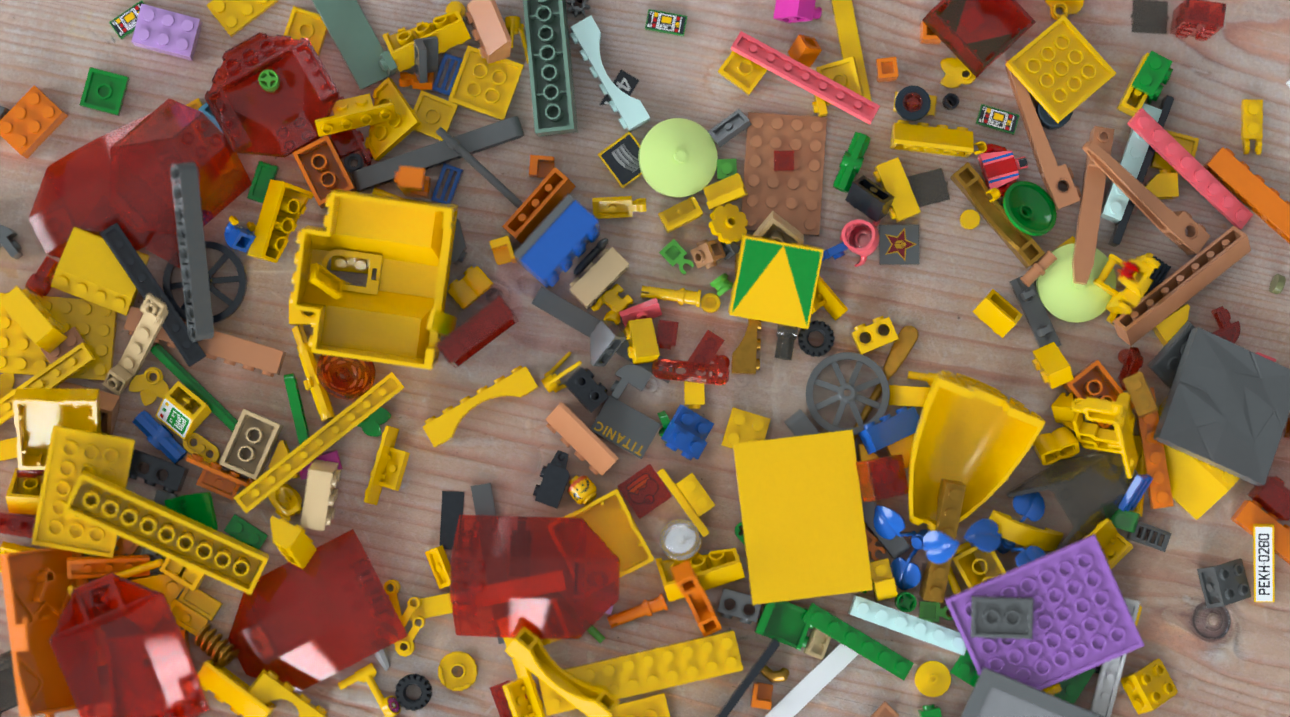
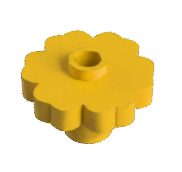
M730 203L724 206L719 205L710 213V218L712 219L709 222L711 233L716 235L720 242L730 244L733 241L738 242L742 239V235L747 233L745 228L748 225L746 215L743 212H739V208L736 205Z

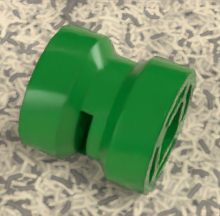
M901 592L895 597V606L900 611L907 613L915 609L917 601L913 594Z

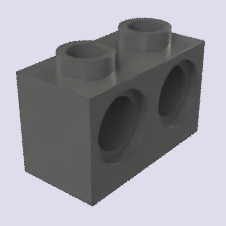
M723 588L717 611L721 612V617L732 619V616L739 617L740 622L751 625L752 621L757 622L761 604L753 605V614L746 615L743 608L746 604H752L751 595ZM729 598L735 601V607L731 610H727L724 607L725 600Z

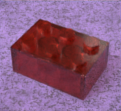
M1184 0L1173 10L1170 34H1176L1178 38L1191 36L1195 37V40L1207 41V39H1210L1224 27L1226 4L1204 0Z

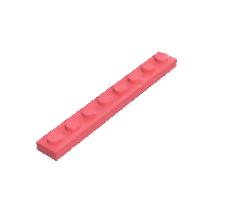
M740 31L731 46L732 51L869 125L880 108V105Z
M1143 108L1135 113L1127 124L1233 226L1241 230L1253 214Z

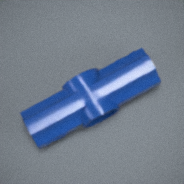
M146 410L135 417L133 423L147 436V440L156 449L161 450L174 464L178 463L188 451L173 438V434L164 425L159 424Z

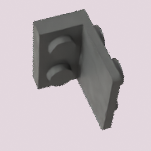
M1242 559L1197 569L1207 608L1226 606L1251 597Z

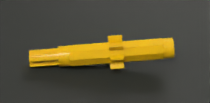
M297 325L292 328V332L307 380L303 381L305 390H311L321 420L326 422L335 417L325 386L329 384L327 375L323 373L325 383L323 382L315 354L311 353L312 347H309L303 325Z

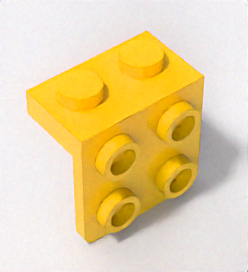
M1109 518L1100 521L1096 528L1084 537L1095 534L1110 569L1134 548L1130 542L1117 532Z
M1159 658L1153 660L1139 671L1120 678V682L1138 715L1155 710L1178 692L1163 662Z

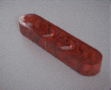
M657 359L652 364V374L659 379L724 385L729 381V369L724 365L672 359ZM677 368H684L686 372L678 374L675 370ZM697 370H704L706 374L698 376L695 372Z

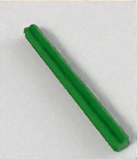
M159 343L154 345L151 353L192 393L205 402L212 413L233 432L238 420Z

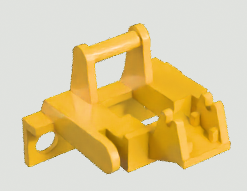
M1063 392L1051 405L1055 422L1061 423L1075 431L1077 441L1080 442L1083 448L1122 454L1127 478L1132 479L1138 462V456L1133 439L1136 418L1131 410L1130 394L1126 392L1121 393L1116 402L1091 397L1074 399L1073 393H1069L1066 396V393ZM1082 413L1086 414L1087 420L1114 424L1116 431L1099 428L1098 424L1084 422Z

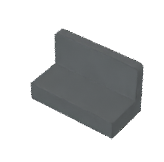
M436 36L414 39L415 74L419 83L427 82V73L439 70L438 38Z

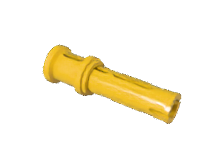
M642 285L641 291L645 292L641 293V298L675 301L682 306L683 304H691L700 308L702 290L689 291L685 290V288L673 290Z

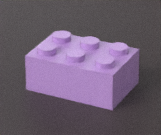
M141 4L131 42L137 47L193 61L202 22L198 18Z

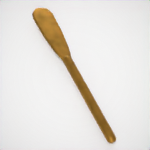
M905 326L900 330L898 334L899 339L895 340L883 368L887 381L897 372L918 340L919 333L914 326ZM881 383L876 385L869 399L878 400L882 392ZM867 404L860 414L863 423H865L873 407ZM857 422L855 423L853 428L859 427Z

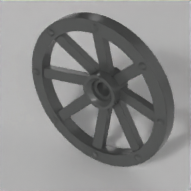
M843 352L825 358L814 368L806 386L808 409L814 420L829 432L853 430V436L859 435V432L865 430L864 425L873 421L875 424L879 423V418L884 416L889 404V384L884 372L873 360L858 353ZM837 361H857L848 383H846ZM863 364L870 367L878 376V378L854 386ZM832 365L841 386L819 380L817 377L827 366ZM881 383L883 392L882 402L878 403L859 395L857 392ZM814 384L837 392V395L814 405ZM850 390L851 395L845 396L844 391ZM840 400L841 403L833 424H830L820 416L818 410ZM855 400L879 409L876 415L866 424L863 423L854 402ZM846 404L850 405L859 427H838Z

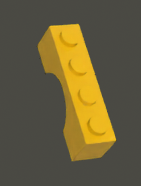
M263 669L249 687V693L265 704L276 699H284L291 702L297 708L299 717H328L326 709L320 705L316 707L310 703L312 700L307 695L296 693L294 686L288 682L283 683L278 680L279 676L272 670L267 672Z

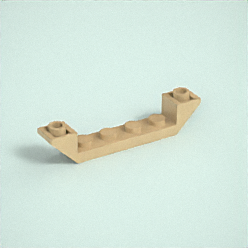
M150 293L140 309L144 314L118 365L109 370L102 384L116 395H120L138 374L168 315L166 304Z

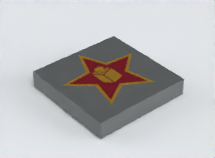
M879 225V265H919V225Z

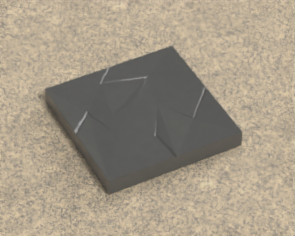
M1202 328L1191 329L1153 439L1256 486L1265 485L1290 412V369Z

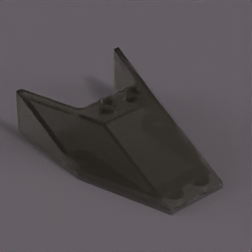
M1100 451L1059 460L1008 490L1007 496L1010 498L1043 490H1051L1073 524L1072 531L1055 549L1056 551L1083 539L1096 528L1100 521H1104L1106 518L1110 519L1119 509L1118 505L1136 475L1139 474L1135 470L1132 479L1127 478L1122 454Z

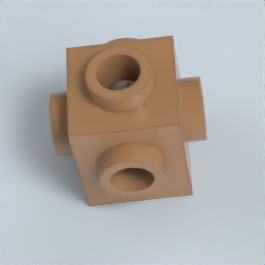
M705 239L696 243L697 247L690 250L698 269L706 267V269L718 265L717 261L726 257L718 239L709 242Z

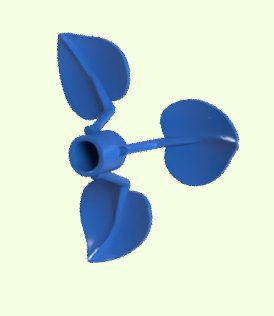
M1036 489L1022 490L1013 499L1014 510L1018 514L1023 515L1019 522L1023 523L1026 518L1036 522L1044 515V499ZM990 519L978 520L969 527L964 535L965 540L985 552L997 550L999 553L1006 554L1009 551L1012 553L1021 551L1015 558L1018 567L1046 555L1037 546H1029L1026 550L1023 547L1015 548L1016 543L1003 538L1002 534L998 533L997 523Z
M877 505L875 507L874 528L882 538L890 540L896 535L899 537L912 536L911 544L915 548L907 560L897 557L890 566L895 584L901 590L905 591L914 588L921 581L922 573L917 564L910 562L920 549L927 550V558L937 564L946 562L955 554L960 543L959 541L936 530L928 531L922 529L917 533L915 531L901 533L905 529V522L901 515L886 506Z

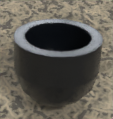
M949 93L943 98L942 105L946 110H953L959 105V98L956 94Z

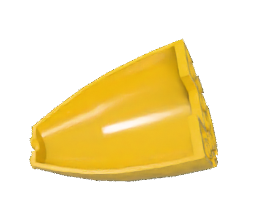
M946 370L938 372L926 398L913 439L908 481L909 520L916 525L925 523L929 530H935L938 494L941 478L961 481L966 485L960 523L987 501L1008 479L1032 446L1045 421L1034 411L1030 412V410L1025 408L1023 403L1012 397L1008 400V397L1001 393L1002 391L960 373H957L955 376L952 372Z

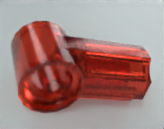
M46 256L37 272L33 273L28 279L25 288L41 298L46 296L52 288L51 284L59 262Z

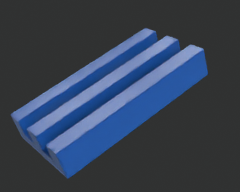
M448 53L444 54L432 91L450 96L463 60L462 58ZM449 58L451 59V61L446 72L444 81L442 83L441 88H438L446 62ZM455 61H457L458 64L456 66L454 75L452 77L450 86L447 91L445 90V88L447 86Z
M444 163L431 201L451 204L463 170ZM450 169L441 197L438 199L437 195L446 170ZM454 171H455V172H457V175H456V177H455V180H454L453 186H452V188H451L449 197H448L447 201H444L445 196H446V193H447L448 188H449V185H450V182H451V180H452Z
M1149 474L1136 475L1120 501L1118 508L1122 511H1134L1154 478Z

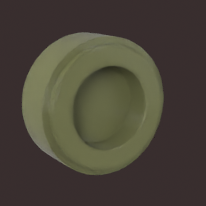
M1276 274L1273 277L1269 287L1271 293L1278 295L1282 292L1286 283L1285 276Z

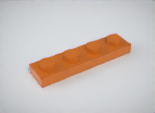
M150 555L113 556V558L103 556L67 557V579L104 578L150 562ZM150 570L131 577L150 576Z

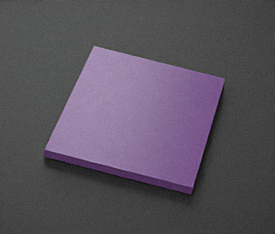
M1095 534L945 598L979 676L983 667H986L1042 690L1145 646ZM972 596L1033 598L1032 639L971 637Z

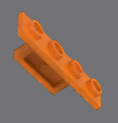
M196 453L192 455L187 454L186 456L187 462L203 468L196 485L230 500H234L240 485L248 487L255 481L250 477L248 479L241 477V473L230 469L227 471L222 469V465L217 462L211 461V463L203 460L204 457Z

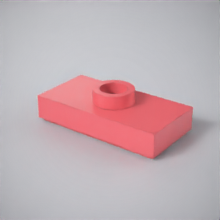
M657 298L619 312L624 327H626L630 320L653 319L662 315Z

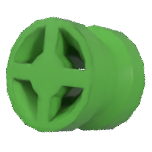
M267 69L260 73L258 80L263 90L273 92L278 89L280 80L273 70Z
M726 273L710 283L717 290L719 297L733 288V282L728 280Z

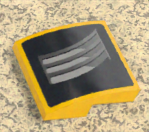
M629 131L597 154L621 188H624L642 174L638 160L640 145Z

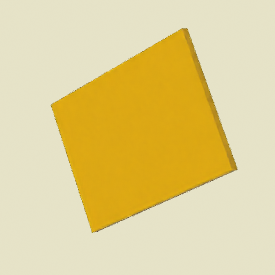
M853 430L733 444L752 605L873 590Z

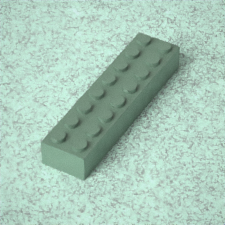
M523 0L535 134L541 137L578 132L566 0Z

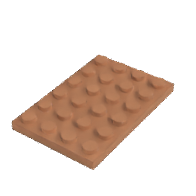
M748 112V119L752 125L747 128L743 178L748 195L742 197L741 212L745 213L748 225L745 226L746 230L755 232L768 215L774 211L804 235L819 236L827 118Z

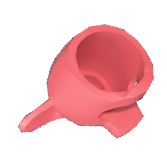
M856 219L847 223L842 229L840 240L844 242L850 251L861 256V260L855 264V267L863 265L867 257L877 249L880 240L877 226L880 220L871 223Z

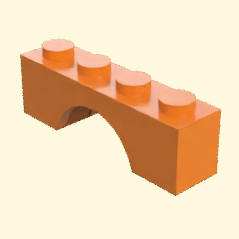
M400 166L399 171L395 173V183H397L403 194L407 197L429 199L431 178L426 176V170L424 168Z
M687 560L670 568L682 596L688 602L703 636L706 637L721 630L722 626L690 561Z

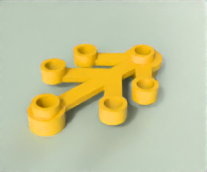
M391 579L384 583L383 590L389 595L394 617L384 612L380 606H373L370 609V615L373 618H380L397 629L398 637L387 631L384 625L377 626L374 634L393 643L396 652L400 656H409L415 649L413 640L420 628L425 626L426 621L422 616L415 617L412 621L413 627L406 634L405 626L416 608L420 607L421 600L418 597H411L408 600V607L402 615L397 595L401 586L397 580ZM389 584H392L394 586V590L392 592L388 590ZM413 599L418 602L416 607L411 604ZM375 608L379 609V615L373 613ZM417 619H421V626L416 624ZM379 628L384 630L383 635L378 633ZM402 643L407 644V650L402 649Z

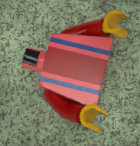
M980 141L974 143V145L978 146V151H975L974 154H980L978 156L985 185L989 189L986 194L990 193L993 198L989 201L993 202L1003 197L1005 191L1013 183H1016V180L1020 177L1018 170L1028 168L1025 156L1015 159L1013 152L1007 151L1005 147Z

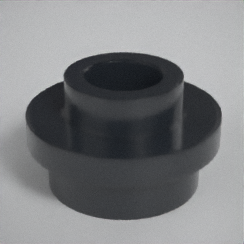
M351 153L346 156L344 166L352 173L363 168L364 160L361 155ZM357 160V166H351V161Z

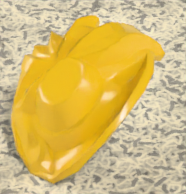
M283 484L268 496L271 504L276 509L275 512L287 521H291L290 517L300 514L303 509L301 507L302 498L300 494L287 484Z

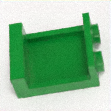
M787 601L765 603L754 632L771 639L774 637L783 644L801 650V647L805 648L809 639V636H807L808 629H813V627L802 621L807 609Z

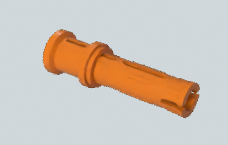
M661 593L659 597L651 600L645 599L642 604L607 616V619L612 629L646 615L651 617L653 613L669 609L664 595Z

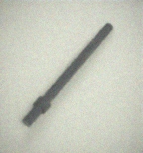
M442 127L436 131L451 150L454 149L514 206L519 208L523 204L519 198L459 144L460 141L455 136L452 137Z

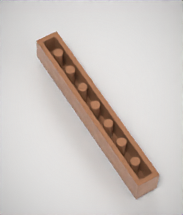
M1232 226L1145 295L1137 307H1131V314H1121L1116 318L1113 323L1118 337L1132 346L1249 253L1251 247L1248 236L1237 227Z
M130 306L124 329L129 330L128 334L132 336L144 314L140 308ZM161 327L154 342L159 343L160 340L167 342L166 346L176 348L163 327ZM214 331L212 339L197 341L206 354V358L216 360L217 357L224 359L223 363L233 366L237 362L243 364V369L254 372L255 368L263 370V375L273 377L274 374L280 375L286 355L284 351Z

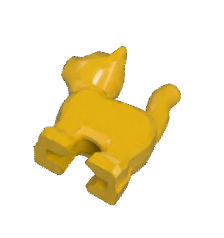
M616 283L612 289L599 297L591 309L597 311L605 304L611 310L605 314L604 320L613 321L616 325H619L621 322L619 312L625 310L634 301L628 294L620 298L618 294L624 290Z

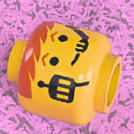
M576 475L569 481L568 494L577 504L587 505L596 498L597 487L588 476L578 477Z

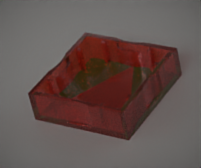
M942 0L922 20L976 78L1036 23L1015 0Z
M499 296L436 343L435 346L448 363L456 369L519 320L503 298Z

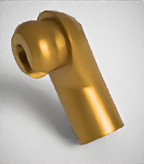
M767 665L760 672L772 683L784 682L790 675L787 668L782 667L780 670L773 671Z

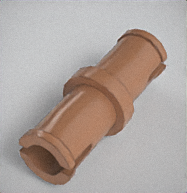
M1048 250L1037 262L1032 264V267L1020 280L1027 287H1030L1040 275L1043 276L1045 274V270L1057 258Z

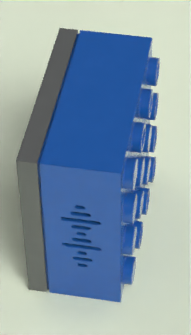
M568 194L517 249L514 256L517 262L546 288L549 286L553 287L560 280V273L562 271L566 273L573 265L572 260L576 256L580 258L587 250L586 245L589 242L594 243L600 236L599 221Z

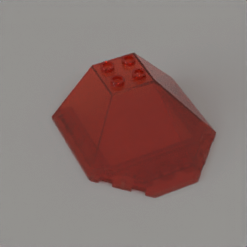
M257 33L224 52L222 65L220 68H217L214 74L213 84L210 91L206 92L205 100L234 153L285 158L320 138L315 120L330 116L340 92L309 39L301 38L298 40L292 39L291 36L276 35L274 37L267 36L266 33ZM264 70H273L278 75L280 86L277 90L267 92L259 84V75Z
M170 98L110 147L109 204L137 232L177 233L171 179L172 164L193 161L197 166L203 227L247 190L252 182L231 141L204 113Z

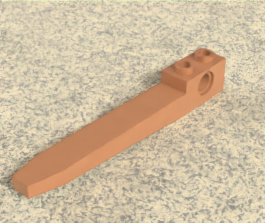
M1005 65L1040 176L1048 195L1055 205L1056 211L1079 202L1081 192L1079 187L1073 183L1074 175L1071 168H1067L1066 164L1058 166L1028 90ZM1059 182L1066 184L1067 189L1065 192L1058 189Z
M1094 126L1090 132L1089 141H1093L1111 156L1115 129ZM1088 155L1086 156L1072 259L1073 283L1082 285L1087 284L1094 265L1106 174Z
M1093 141L1084 144L1082 149L1091 160L1162 233L1187 255H1197L1210 238L1203 225L1196 223L1192 219V215L1186 211H1171L1112 156Z

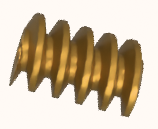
M206 624L197 634L194 643L200 647L201 651L206 652V655L211 657L214 662H217L219 667H224L237 657L239 649L232 651L234 644L226 646L229 640L224 639L220 641L223 635L220 633L215 636L217 629L214 628L209 631L211 624Z

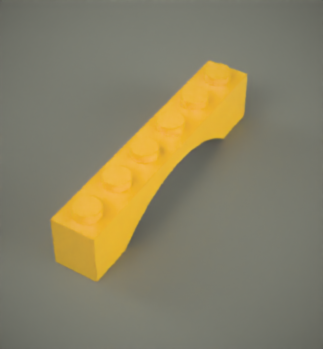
M521 365L511 370L512 374L505 378L503 375L494 380L495 384L488 388L486 385L476 391L478 394L471 398L468 395L459 401L460 405L455 408L451 405L442 411L443 415L438 418L434 415L425 420L426 425L422 427L433 446L436 448L452 439L461 420L480 403L504 396L522 398L539 388L526 366L522 368Z
M526 627L520 630L505 650L506 653L588 717H609L620 702L605 689L584 684L567 674L549 656L540 638Z

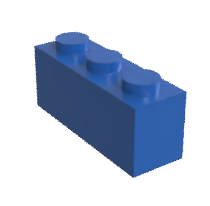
M905 406L896 410L897 415L891 417V414L879 418L881 422L875 424L873 421L863 426L865 430L858 434L868 455L916 432L920 417L915 406L907 409Z

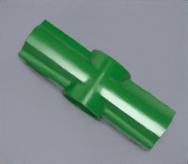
M854 133L850 146L845 151L840 163V170L833 183V188L841 192H849L854 178L864 161L863 156L870 143V137L862 133Z

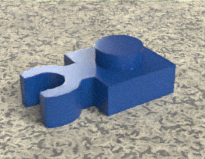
M842 242L823 251L822 261L831 257L836 260L844 256V252L848 249L847 246Z

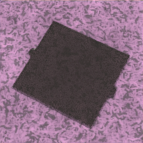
M1133 0V10L1130 15L1132 18V32L1167 34V20L1169 19L1167 15L1168 1Z
M942 168L908 176L912 192L919 207L950 200L947 189L948 182H945Z

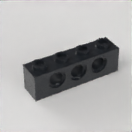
M133 449L128 477L134 480L140 477L145 479V484L154 487L156 484L164 486L162 490L174 494L175 491H181L189 469ZM145 462L149 465V471L146 474L141 471V465ZM163 469L168 472V478L164 481L159 476Z

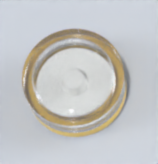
M676 519L663 527L660 533V544L668 558L677 562H685L698 554L701 548V537L697 527L692 522L685 519Z

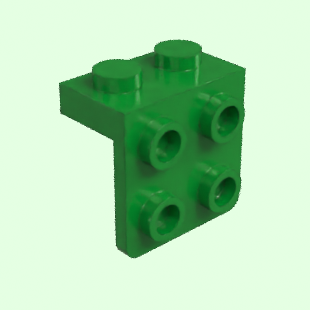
M1153 51L1150 52L1131 86L1149 96L1147 101L1149 105H1151L1152 101L1157 102L1164 87L1162 84H1167L1174 70L1171 68L1173 61Z
M210 492L180 495L164 500L167 508L218 530Z

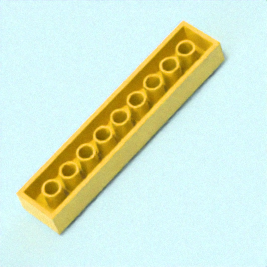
M85 470L82 471L64 508V511L250 595L269 558L268 553Z
M729 630L562 670L584 684L605 689L616 699H622L742 671L743 666L734 630ZM538 678L547 716L578 709Z

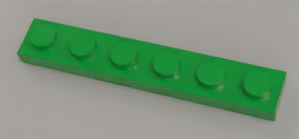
M811 603L802 621L902 680H905L914 664Z

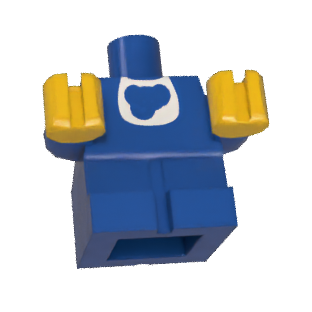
M230 216L229 223L225 227V241L230 248L246 253L256 238L252 233L255 231L256 225L249 221L246 229L243 226L237 225L239 221L235 216Z

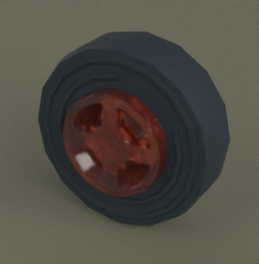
M919 86L903 88L895 99L897 113L907 121L921 120L930 110L931 100L929 94Z

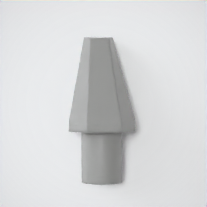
M374 640L369 647L376 652L374 656L385 671H387L391 664L385 645L380 646Z

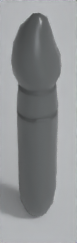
M607 238L600 240L596 247L577 265L574 275L580 274L597 257L600 251L605 249L608 243Z

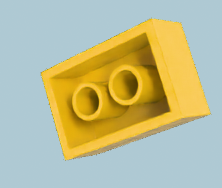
M15 286L0 300V304L30 339L50 354L68 338L63 333L65 328L52 318V313L40 304L41 301L35 294H31L26 288L21 289Z

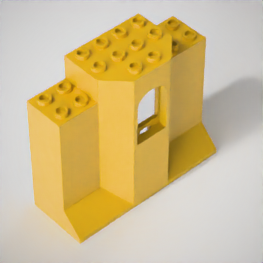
M340 189L331 191V194L327 195L326 200L329 212L324 217V227L327 228L315 226L302 228L297 235V243L300 246L299 252L296 251L294 263L297 264V271L293 272L292 283L295 284L294 292L291 291L289 303L292 304V309L316 312L311 320V327H314L313 335H310L309 347H312L311 353L432 370L439 358L440 346L437 343L441 341V333L428 330L427 324L431 309L445 312L459 205L431 203ZM336 255L370 260L366 287L342 283V298L337 300L310 282V266L313 263H318L327 270L330 258ZM373 268L377 269L376 280H372Z

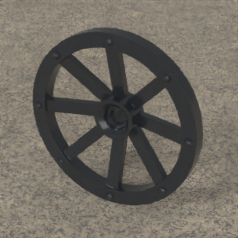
M205 241L206 249H214L224 253L208 271L210 291L229 305L226 310L213 316L214 324L227 319L239 308L246 294L247 276L241 260L232 250L222 244ZM178 250L171 257L164 270L163 291L179 316L186 320L185 302L180 307L172 294L173 289L183 288L182 282L171 283L175 266L181 267ZM230 258L237 269L238 276L213 278V275ZM239 282L238 292L234 301L214 287L215 284Z

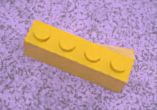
M458 10L435 17L433 22L430 23L424 21L416 23V27L406 30L404 27L398 29V33L389 35V32L382 34L399 72L414 66V39L436 36L438 38V54L444 53L448 49L471 39Z
M270 179L254 232L256 238L249 248L248 255L264 261L277 263L289 242L288 237L290 233L294 232L297 227V220L307 209L305 206L308 200L313 198V193L283 181Z
M736 548L710 551L707 555L698 553L689 560L704 590L745 578ZM656 558V564L668 601L671 602L684 598L670 569L682 562Z

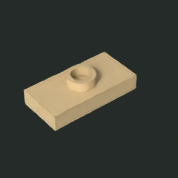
M813 627L803 653L823 660L831 637Z

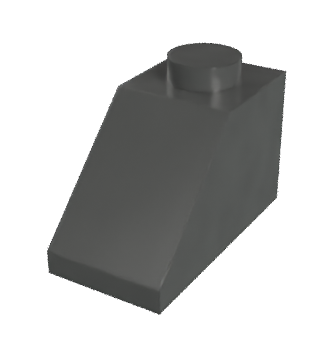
M459 219L456 221L451 262L455 265L459 262L462 263L468 254L465 252L467 247Z
M601 320L590 335V358L593 366L605 367L627 338L613 321Z

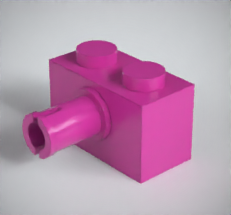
M776 0L773 19L788 24L813 21V18L819 19L821 17L822 9L815 6L816 0Z

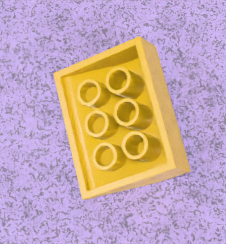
M74 227L56 268L51 287L127 315L130 306L134 305L138 293L137 288L101 236ZM137 251L147 266L150 255Z
M1163 444L1172 498L1196 520L1224 496L1240 479Z

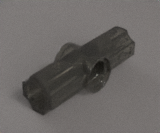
M778 324L776 333L778 338L774 358L792 359L794 340L797 338L798 327Z

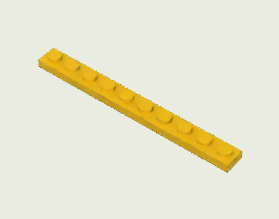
M391 372L234 497L236 502L247 514L405 387Z

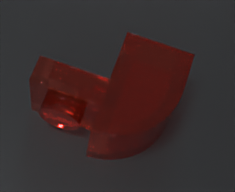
M1223 306L1211 310L1219 329L1211 333L1235 343L1240 335L1239 321L1231 323V315Z

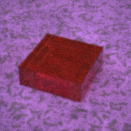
M774 151V171H794V151Z

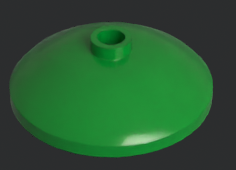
M1019 181L1013 183L1005 191L1003 197L1004 210L1010 222L1017 229L1029 235L1040 236L1048 233L1054 227L1057 218L1055 205L1048 193L1040 186L1028 181Z

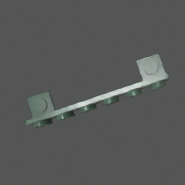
M312 0L360 90L396 74L398 67L389 50L384 52L357 0Z

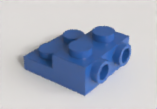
M680 404L661 439L667 442L666 447L675 452L677 449L681 450V455L690 461L692 458L698 460L707 445L705 440L714 423Z

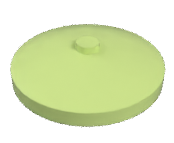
M684 118L667 119L650 129L642 140L638 157L639 167L646 182L660 194L674 198L688 197L705 188L715 174L718 159L716 145L707 130L698 123Z
M1075 243L1060 246L1051 252L1057 260L1045 270L1043 276L1040 275L1036 279V289L1044 308L1051 315L1066 322L1080 323L1101 315L1112 298L1110 294L1093 283L1109 259L1096 248L1094 265L1087 284L1073 283L1072 259ZM1113 268L1104 283L1116 290V275Z

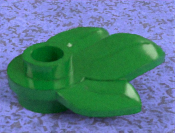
M380 407L357 426L361 427L363 432L369 436H381L380 425L386 423L391 418V414L386 409Z

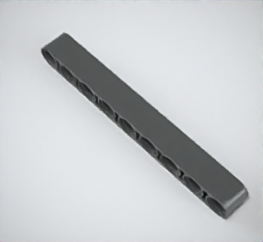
M514 116L455 137L460 141L459 144L472 155L519 139L524 136L519 117ZM443 140L352 172L357 191L363 192L395 181V173L399 171L400 166L428 170L463 157L454 149L451 150Z
M193 161L172 164L171 179L188 336L192 342L212 339L214 337V325L197 166Z
M800 409L784 421L795 437L820 434ZM860 484L864 523L893 559L902 556L911 548L903 537L898 535L889 540L882 538L874 528V513L877 504Z

